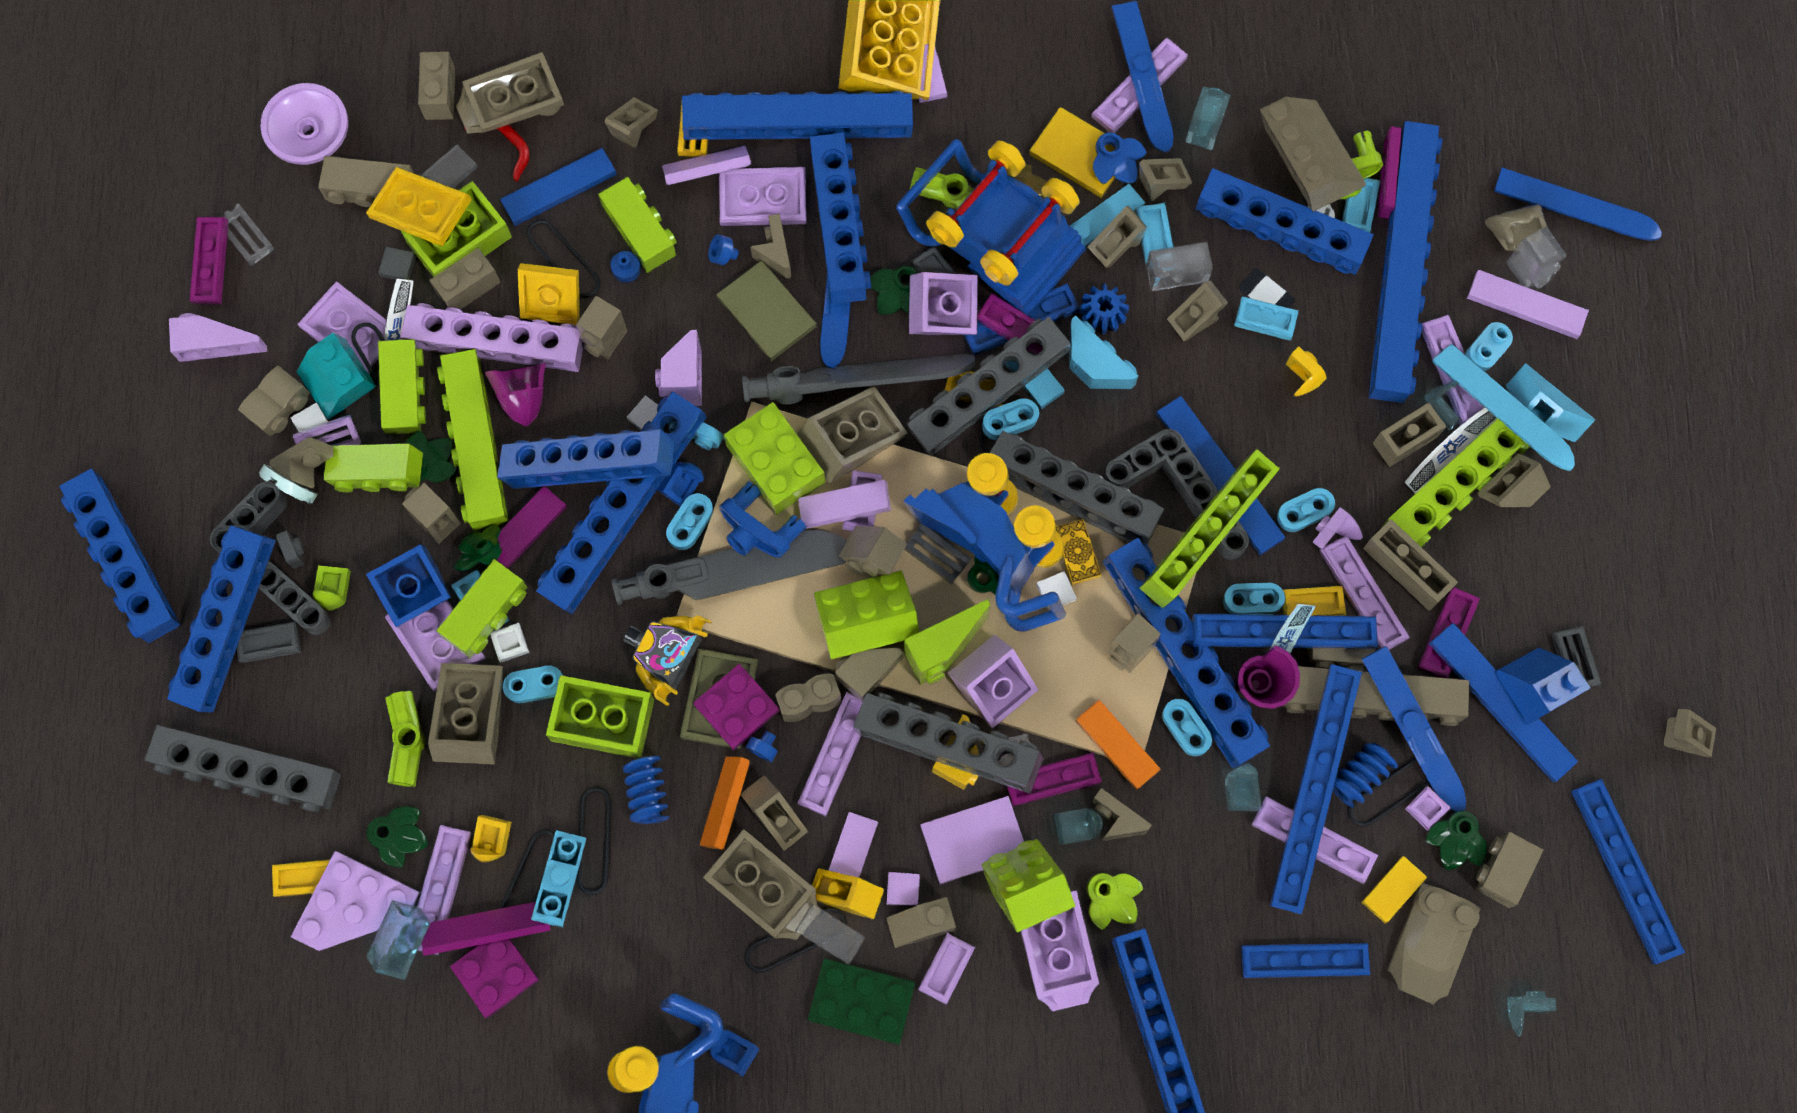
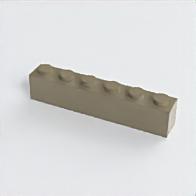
M1298 666L1300 686L1295 696L1288 703L1280 707L1287 708L1289 713H1305V709L1317 710L1318 713L1328 669ZM1362 672L1351 718H1366L1368 714L1378 715L1379 720L1395 721L1369 672ZM1403 675L1427 721L1428 719L1440 720V725L1456 726L1468 717L1469 680Z

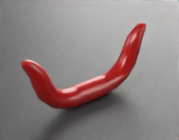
M510 125L497 128V130L502 132L518 149L519 159L513 169V178L517 182L529 162L530 152L523 138Z

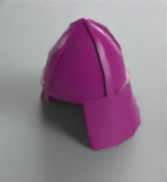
M546 363L499 372L498 370L484 373L491 383L502 409L513 421L524 427L529 426L537 417L542 405Z
M1276 645L1264 656L1252 657L1243 663L1238 672V685L1241 693L1249 702L1262 708L1273 709L1285 705L1295 696L1300 686V671L1296 660L1290 653Z

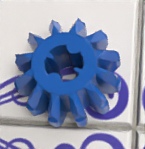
M1106 283L1102 284L1101 291L1095 286L1091 287L1090 294L1085 293L1082 296L1083 304L1079 307V312L1084 314L1082 321L1085 320L1091 323L1094 330L1100 327L1103 335L1106 334L1107 327L1115 332L1118 330V324H1125L1127 319L1125 314L1129 312V305L1124 304L1127 298L1126 295H1117V286L1112 288L1111 291L1107 290ZM1103 306L1108 308L1106 309V312H1103L1100 309H1102Z

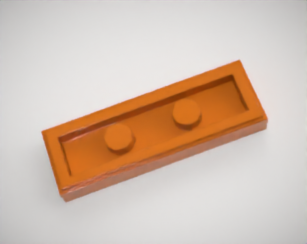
M1100 699L1076 719L1080 727L1136 791L1161 770Z
M742 757L725 758L700 846L720 850L725 848L750 760Z

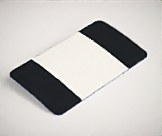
M1257 268L1239 286V289L1251 299L1290 308L1295 302L1294 297Z

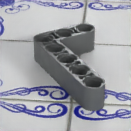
M1173 429L1162 430L1111 460L1103 476L1104 480L1116 486L1129 488L1162 468L1195 518L1201 514L1219 492L1182 436ZM1164 441L1171 442L1175 449L1167 451L1161 447L1160 443ZM1144 456L1149 460L1150 464L1146 466L1140 465L1136 462L1135 458ZM1177 466H1187L1191 474H1180ZM1112 471H1120L1124 474L1125 479L1115 480L1111 477L1110 473ZM1197 489L1204 491L1207 499L1200 500L1196 498L1193 491ZM1239 521L1236 522L1216 547L1224 559H1239L1249 544L1247 532ZM1226 539H1236L1240 544V548H1230L1226 543Z
M265 481L258 484L210 534V544L220 554L222 538L229 530L230 525L262 534L287 507L286 495L272 482ZM275 493V499L271 503L265 504V498L269 494ZM254 515L253 522L244 526L245 518ZM242 554L237 558L238 567L243 563ZM268 561L259 589L308 633L320 635L326 632L331 623L329 614L273 563ZM273 574L276 575L274 583L265 586L266 578ZM291 594L298 595L295 603L286 605L288 596ZM313 613H319L318 621L309 625L307 623L309 616Z

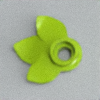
M1098 873L1092 876L1087 884V894L1091 899L1089 916L1092 922L1102 930L1107 927L1111 919L1123 924L1135 923L1137 920V907L1132 898L1143 890L1142 884L1133 876L1125 873L1113 877L1106 873ZM1103 883L1107 885V892L1104 895L1099 892V887Z

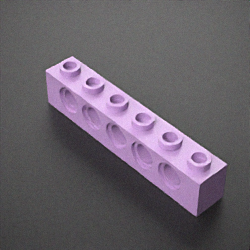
M419 303L417 306L407 305L400 336L401 340L414 339L418 348H422L425 351L452 354L476 349L479 357L482 359L532 366L546 363V368L579 372L584 347L577 326L572 324L555 326L538 319L527 322L510 315L498 318L481 311H477L474 314L463 313L462 310L453 307L441 310L424 303ZM443 324L440 330L436 332L430 331L433 325ZM471 328L469 334L465 336L459 335L462 329ZM492 332H500L498 338L494 340L487 339ZM529 336V339L526 343H516L519 337ZM550 340L558 341L557 345L553 348L545 347V344Z

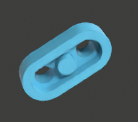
M1491 323L1469 346L1465 356L1484 372L1487 371L1511 345L1513 336L1510 329L1503 323Z
M1019 399L991 409L983 418L982 430L988 438L997 440L1002 431L1009 434H1018L1029 430L1037 423L1039 417L1038 406L1029 399ZM1024 414L1028 419L1022 420L1018 415ZM992 424L1000 425L1001 429H994Z
M670 421L667 423L670 426L669 431L674 432L677 428V422ZM702 423L692 439L703 449L711 450V448H719L724 436L714 427Z
M1313 489L1285 502L1277 513V522L1285 531L1297 532L1321 521L1326 515L1329 516L1334 510L1335 499L1326 489ZM1320 502L1323 509L1317 510L1314 508L1313 503ZM1287 514L1295 515L1297 520L1295 522L1289 521Z
M696 493L688 496L668 525L666 535L670 545L675 549L686 550L691 548L710 521L713 506L711 500L706 495ZM702 507L704 511L701 515H695L693 513L694 509ZM680 532L688 533L687 538L684 540L678 539L677 535Z
M1274 583L1234 584L1227 589L1223 596V605L1230 614L1272 615L1281 609L1285 601L1283 590ZM1240 597L1243 604L1240 606L1234 604L1233 598ZM1263 597H1271L1273 604H1265Z
M543 666L512 672L503 682V692L514 703H526L553 698L556 695L560 675L563 676V674L554 666ZM547 676L553 677V682L550 685L543 684V680ZM518 681L523 682L521 690H513L514 683Z
M1174 699L1168 702L1163 709L1162 719L1182 750L1190 756H1201L1206 753L1211 746L1212 736L1191 704L1183 699ZM1175 711L1180 712L1183 719L1181 721L1174 720L1172 713ZM1195 736L1199 738L1200 745H1191L1190 737Z

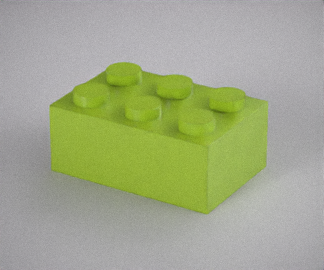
M473 181L459 190L469 194L472 201L443 246L401 231L407 244L433 277L477 248L486 256L512 238L505 221Z
M774 402L724 434L727 448L752 483L759 488L762 497L775 515H778L799 501L798 498L805 497L825 483L824 471Z
M902 570L892 572L890 575H880L814 592L816 607L831 660L901 642L920 632L916 610Z
M560 675L546 736L551 742L641 758L654 698L650 692Z
M1038 839L1024 841L1015 849L1006 853L994 854L988 861L981 863L994 898L1017 933L1076 907L1064 873Z

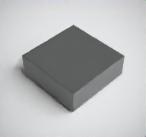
M386 247L378 274L380 277L393 280H409L416 258L415 253Z

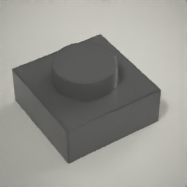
M287 530L275 535L285 561L293 569L305 565L301 556L305 554V549L299 537L294 538Z

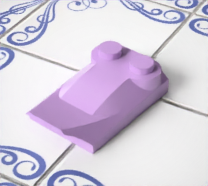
M1077 891L1071 892L1076 907L1021 931L1037 999L1044 1002L1052 1011L1088 1003L1093 990L1099 984Z

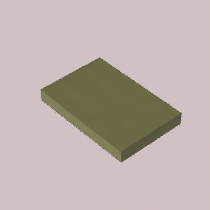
M762 260L716 294L720 303L771 362L817 327L816 322Z
M698 648L680 733L681 739L730 748L694 707L693 703L738 664L755 680L758 659Z

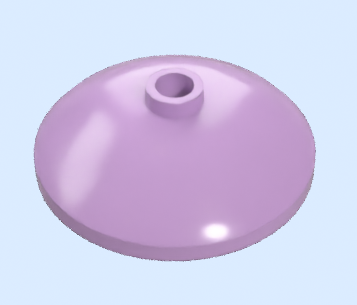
M312 83L296 84L281 90L268 102L261 117V133L268 148L278 158L293 164H313L324 160V156L332 155L341 146L348 131V115L340 98L330 89ZM314 130L312 134L306 135L307 131Z

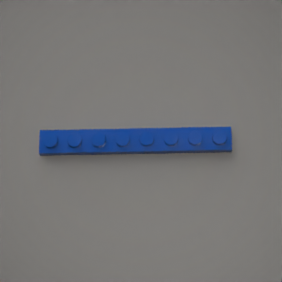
M1333 664L1329 665L1269 906L1297 914H1302L1362 672Z

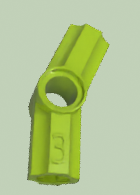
M916 167L910 189L925 173L926 169ZM937 173L919 195L942 201L945 206L958 209L974 189L968 185L967 180L960 174L944 175ZM954 187L958 188L961 193L952 195L947 190Z
M400 691L385 698L393 729L392 740L394 742L387 782L410 787L416 786L421 752L425 747L426 737L421 729L413 692ZM409 732H415V741L410 745H403L404 736Z

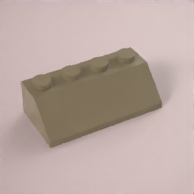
M1284 97L1260 109L1266 132L1313 212L1366 186L1364 179L1316 100Z

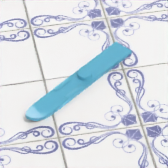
M1128 184L1070 226L1078 231V234L1082 236L1081 243L1087 246L1126 206H1129L1135 212L1136 207L1143 206L1145 202Z
M1453 344L1449 345L1432 360L1437 367L1544 459L1560 469L1571 471L1574 468V455L1570 446Z

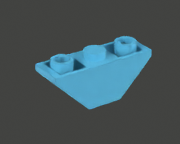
M1074 316L1071 319L1069 328V342L1071 343L1069 369L1090 389H1132L1136 385L1139 376L1136 374V368L1129 361H1123L1115 354L1116 350L1108 341H1102L1097 337L1095 330L1087 321H1081Z
M1526 363L1506 385V388L1513 397L1561 438L1576 442L1595 421L1592 416Z
M556 830L531 920L563 927L586 842L585 837Z

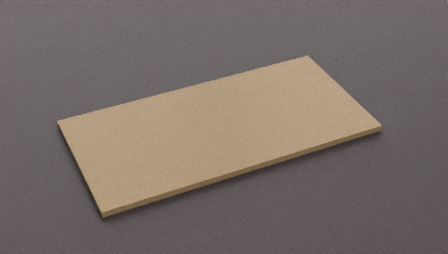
M751 402L746 419L766 406ZM780 410L796 434L808 420V418ZM894 444L855 469V471L882 475V480L885 479L888 485L891 511L876 514L874 527H885L906 543L918 531L921 524L915 520L903 500L910 494L916 498L926 488L928 491L934 489L939 494L968 481V467ZM732 456L697 557L732 549L726 537L733 528L724 519L719 506L727 498H732L746 482L752 483L734 456ZM852 472L831 483L825 478L823 485L806 496L850 487ZM1017 489L1019 496L1017 507L1008 515L1014 527L1016 516L1022 509L1038 505L1051 512L1056 526L1080 520ZM762 495L745 510L772 532H777L792 515L798 517L796 522L801 519L799 501L778 515H775ZM844 521L804 530L827 531L837 534L847 541L853 532L843 530ZM1084 521L1101 577L1071 585L1077 599L1063 606L1066 611L1065 618L1026 632L1016 631L1008 625L1005 614L996 605L993 593H977L970 588L967 582V575L969 570L975 565L974 554L936 533L970 558V562L952 585L907 551H903L892 572L903 571L916 610L920 632L987 599L990 603L988 619L948 672L989 638L996 635L1014 649L1037 686L1038 691L999 724L1107 757L1076 722V719L1100 699L1145 751L1169 668L1156 647L1149 652L1131 673L1126 669L1123 671L1119 670L1109 660L1111 656L1107 652L1113 639L1136 615L1102 561L1109 554L1128 544L1127 542ZM1161 525L1157 526L1148 543L1153 553L1152 560L1156 566L1160 564L1185 532ZM922 535L921 538H923L937 550L942 552L952 561H954L958 565L961 563L954 557H952L950 554H948L946 551H944L942 548L933 543L931 540H929L927 537ZM916 543L914 545L916 549L950 574L954 572V570ZM1063 557L1051 567L1042 568L1036 566L1033 573L1021 590L1019 603L1040 596L1036 586L1037 582L1065 571L1070 582ZM846 562L842 565L702 600H694L684 595L677 616L694 617L700 615L712 621L711 624L705 623L703 625V632L836 672L835 665L842 657L832 660L830 658L816 607L814 592L876 576L865 572L862 575L857 574L846 567ZM1140 568L1132 569L1136 579L1145 580V574ZM1196 573L1178 594L1186 607ZM977 575L979 583L984 584L987 582L986 575ZM1149 597V601H1150L1153 605L1159 606L1156 602H1154V601ZM1044 607L1018 616V618L1024 620L1048 610ZM1166 619V628L1171 632H1177L1175 621ZM904 641L874 648H900L903 651V659L879 684L880 687L982 718L960 693L948 672L944 673L945 677L937 683L929 685L928 682L920 685L904 654Z

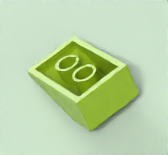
M988 599L904 640V654L920 685L925 682L932 685L945 677L944 673L948 672L988 619L990 610Z

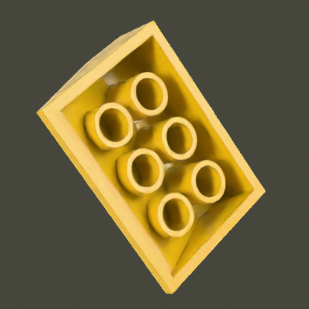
M849 0L838 88L856 94H861L865 91H872L876 94H889L893 91L912 93V99L922 98V100H928L930 97L940 0ZM928 44L924 88L922 91L920 89L925 45Z

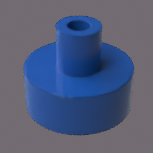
M717 234L712 239L708 249L710 262L725 265L730 259L735 260L738 257V249L733 248V241L730 237Z
M619 252L611 260L612 273L621 282L634 281L641 272L639 259L632 252Z
M768 731L764 732L761 739L751 737L745 747L752 754L770 763L773 762L778 753L771 746L776 736Z

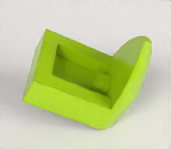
M318 565L314 592L312 594L314 600L329 611L343 606L346 602L351 571L348 568Z

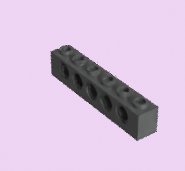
M1049 316L1043 321L1041 319L1034 321L1027 328L1028 332L1021 338L1016 336L1009 340L1003 346L1004 351L996 357L994 354L988 356L981 362L979 370L973 374L970 372L966 373L956 382L958 386L950 392L944 390L933 399V405L926 410L921 408L910 416V422L907 424L909 431L928 455L933 456L982 419L989 410L999 406L1071 351V343ZM1030 344H1039L1043 350L1037 355H1031L1026 351ZM1014 361L1018 363L1019 368L1016 372L1008 373L1003 369L1004 364ZM985 379H991L996 383L995 387L990 391L982 390L979 385ZM961 397H968L972 400V404L966 409L957 407L956 402ZM942 414L949 418L948 423L942 427H937L932 423L937 415Z
M1002 431L990 453L999 456L1005 462L1009 473L1008 480L1017 489L1080 520L1084 519L1085 522L1127 543L1139 538L1141 543L1148 545L1161 520L1164 508L1159 507L1154 501L1143 499L1131 493L1129 489L1123 486H1116L1104 480L1099 474L1089 473L1079 468L1074 462L1054 456L1047 449L1036 447L1024 441L1016 434ZM1016 460H1022L1026 462V464H1020L1016 462ZM1042 473H1049L1053 477L1044 476ZM1069 486H1076L1080 490H1073ZM1096 499H1102L1107 503H1100ZM1123 512H1129L1133 517L1126 516Z
M878 692L876 696L866 693L853 725L858 735L1023 792L1031 793L1043 762V757L1040 751L1037 750L1038 747L1027 741H1020L1019 744L1009 741L1008 736L997 731H991L990 734L979 731L980 728L977 725L967 721H962V724L952 722L949 716L934 711L933 715L922 712L923 709L920 706L910 702H905V705L896 703L894 698L884 693ZM890 716H899L898 722L895 725H885L886 720ZM917 726H927V730L923 735H913ZM950 734L956 735V740L953 744L949 746L942 745V740L945 736ZM975 745H985V750L980 755L974 756L970 754L971 749ZM1005 754L1014 755V760L1009 765L999 764L1000 758Z
M159 725L156 726L145 758L146 762L154 765L153 771L162 774L172 775L174 770L184 773L182 778L201 783L202 778L213 780L212 786L221 789L231 790L232 785L243 788L241 792L243 794L260 798L261 793L272 795L271 801L284 805H290V801L302 803V809L319 813L320 808L331 809L341 778V774L333 769ZM189 749L188 759L179 763V754L183 750ZM218 756L219 763L217 767L213 770H208L209 760ZM243 764H248L247 774L238 778V768ZM277 771V781L272 785H267V776L271 772ZM306 778L308 781L307 788L303 792L297 793V782Z

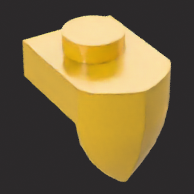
M1298 346L1291 353L1286 365L1305 381L1294 394L1297 397L1319 387L1326 380V374L1324 369L1318 364L1315 356L1309 351H1303Z
M486 815L478 816L473 845L470 849L471 854L481 862L494 861L504 856L511 822Z

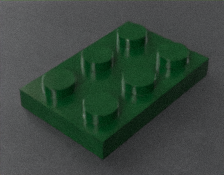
M824 958L808 1021L900 1045L915 982Z

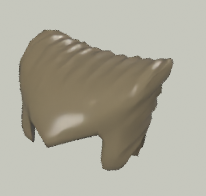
M1539 204L1504 212L1485 220L1486 226L1492 231L1506 251L1521 250L1540 243L1544 240V233L1547 234L1548 231Z

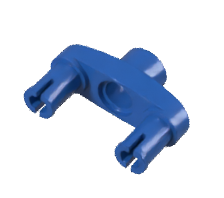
M748 481L732 498H727L719 506L724 519L733 528L726 539L730 546L743 556L756 547L773 557L781 558L790 549V544L806 529V525L801 519L796 522L798 517L792 515L777 532H772L745 511L761 496L759 488L755 485L753 486V483Z

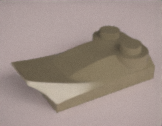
M541 52L462 81L463 90L456 107L466 132L469 134L484 133L538 114L551 116L557 113L564 103L544 54Z
M743 830L703 877L775 939L789 938L797 940L820 912L816 901V889L746 830Z
M1422 883L1417 889L1387 969L1393 975L1398 990L1431 1004L1448 996L1473 928L1479 922L1481 908L1469 900L1441 888Z

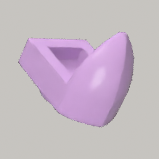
M1340 507L1332 518L1326 515L1315 529L1320 533L1313 543L1323 549L1335 533L1343 537L1347 535L1349 539L1361 540L1363 536L1355 519Z

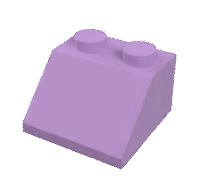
M930 272L910 275L909 334H977L978 275Z
M690 330L661 358V369H656L655 381L656 387L659 390V397H669L673 391L693 405L702 406V350L697 330Z
M996 635L989 638L948 672L960 693L992 729L1038 691L1037 686L1014 649Z

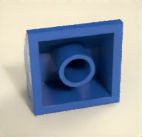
M418 545L366 574L396 628L451 598L438 567L424 545Z
M1541 648L1533 650L1495 672L1528 725L1590 689V686L1574 662Z

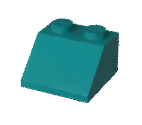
M334 332L308 350L296 371L328 420L376 387V384L348 341Z

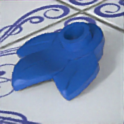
M1105 133L1096 142L1097 156L1093 162L1094 174L1102 184L1107 183L1113 176L1121 182L1134 183L1138 173L1135 160L1144 157L1147 152L1136 139H1122L1115 133ZM1112 145L1115 150L1109 152L1105 149V146Z

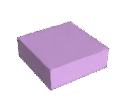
M1426 786L1405 810L1428 831L1451 807Z
M889 872L887 905L917 906L920 874Z

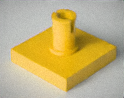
M520 263L518 268L520 318L576 325L580 319L579 270Z

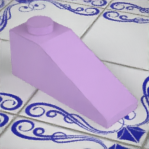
M190 313L181 314L179 318L169 319L170 352L179 362L267 352L266 344L258 335Z

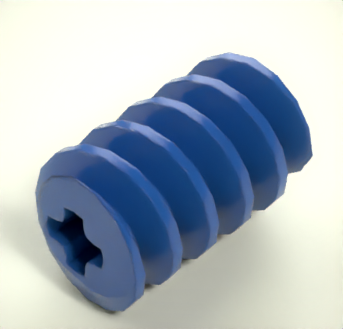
M1376 743L1364 744L1362 746L1363 752H1357L1354 755V760H1349L1345 764L1346 769H1340L1337 772L1338 778L1335 779L1333 792L1351 808H1355L1353 800L1360 803L1365 801L1361 795L1362 791L1369 795L1373 793L1369 785L1370 782L1377 786L1382 784L1377 776L1378 774L1386 778L1390 775L1386 769L1387 765L1394 769L1398 767V764L1389 752Z
M660 756L638 758L623 766V772L629 775L625 778L624 782L625 785L631 787L626 791V796L633 799L628 803V808L635 811L630 815V821L634 823L653 824L670 818L669 816L660 815L661 811L668 808V804L658 803L659 799L666 796V792L657 791L656 789L664 784V780L655 779V775L663 772V769L653 767V763L661 760Z

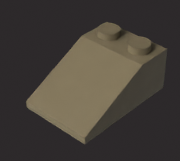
M875 386L808 418L797 433L800 440L824 471L825 478L829 483L852 472L908 434Z
M441 663L428 741L429 750L434 762L495 764L499 737L503 666Z

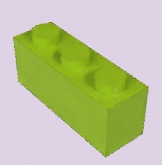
M629 177L598 194L602 207L632 252L638 257L646 273L676 256L674 245L677 244L674 235L668 228L666 230L662 228L659 223L662 221L659 213L654 206L650 208L644 201L647 197L638 183L633 185Z
M414 339L378 341L381 428L385 434H404L421 431V424H426L425 406H420V395H425L424 377H419V366H424L423 349L418 348Z
M411 444L333 446V457L326 461L324 481L333 485L336 491L347 493L353 492V488H361L369 492H378L380 488L407 491V487H419L423 452Z
M494 559L436 631L444 640L471 659L474 654H479L488 643L487 637L491 632L503 626L507 619L506 614L512 606L516 607L523 601L526 596V584L520 577Z

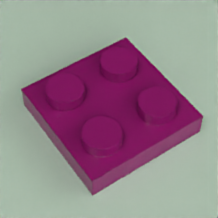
M740 664L734 667L693 703L694 707L733 751L780 711L779 707Z
M511 939L481 944L450 966L486 1019L539 981Z

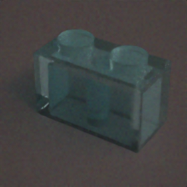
M1203 86L1185 142L1213 150L1231 95L1224 93L1218 88Z
M394 900L391 901L367 954V958L376 973L405 980L430 925V921L420 907Z

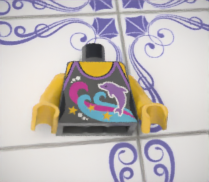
M700 615L694 617H664L659 622L651 621L646 632L634 626H630L623 641L637 648L632 657V660L637 663L636 673L644 687L664 705H669L666 701L669 693L678 694L676 689L702 641V638L698 635L707 637L708 634L702 632V627L705 623L711 624V620Z

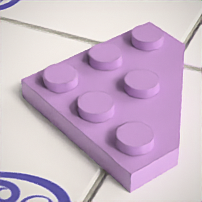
M335 851L291 938L321 951L407 921L421 892Z

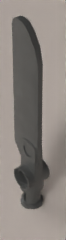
M971 354L944 355L842 365L835 368L822 367L807 373H800V369L795 366H782L776 368L773 373H767L766 377L748 378L747 376H742L744 400L746 403L750 402L751 399L768 397L770 400H776L780 404H794L802 400L803 394L953 377L975 367V357Z
M807 530L799 534L790 544V549L781 558L773 557L756 547L745 556L732 548L668 565L654 564L645 571L637 572L635 577L619 581L616 578L611 579L618 605H622L623 601L642 597L643 600L652 597L662 599L675 591H679L694 600H702L845 564L846 561L839 557V554L847 540L827 531ZM663 576L667 579L664 585L656 587L651 584L655 577Z

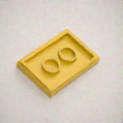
M1060 107L1030 149L1029 155L1100 198L1103 197L1115 179L1113 176L1107 183L1102 184L1098 181L1093 171V162L1097 156L1096 142L1105 133ZM1112 145L1105 146V149L1109 152L1115 150Z
M395 167L366 213L370 219L443 246L472 199L469 194Z

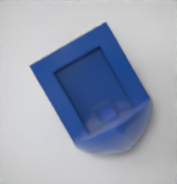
M676 462L671 469V475L666 476L657 491L681 507L685 499L693 494L699 482L704 481L703 473L695 464Z
M726 1029L723 1030L720 1040L709 1048L710 1055L715 1062L741 1077L744 1076L760 1050L753 1043Z

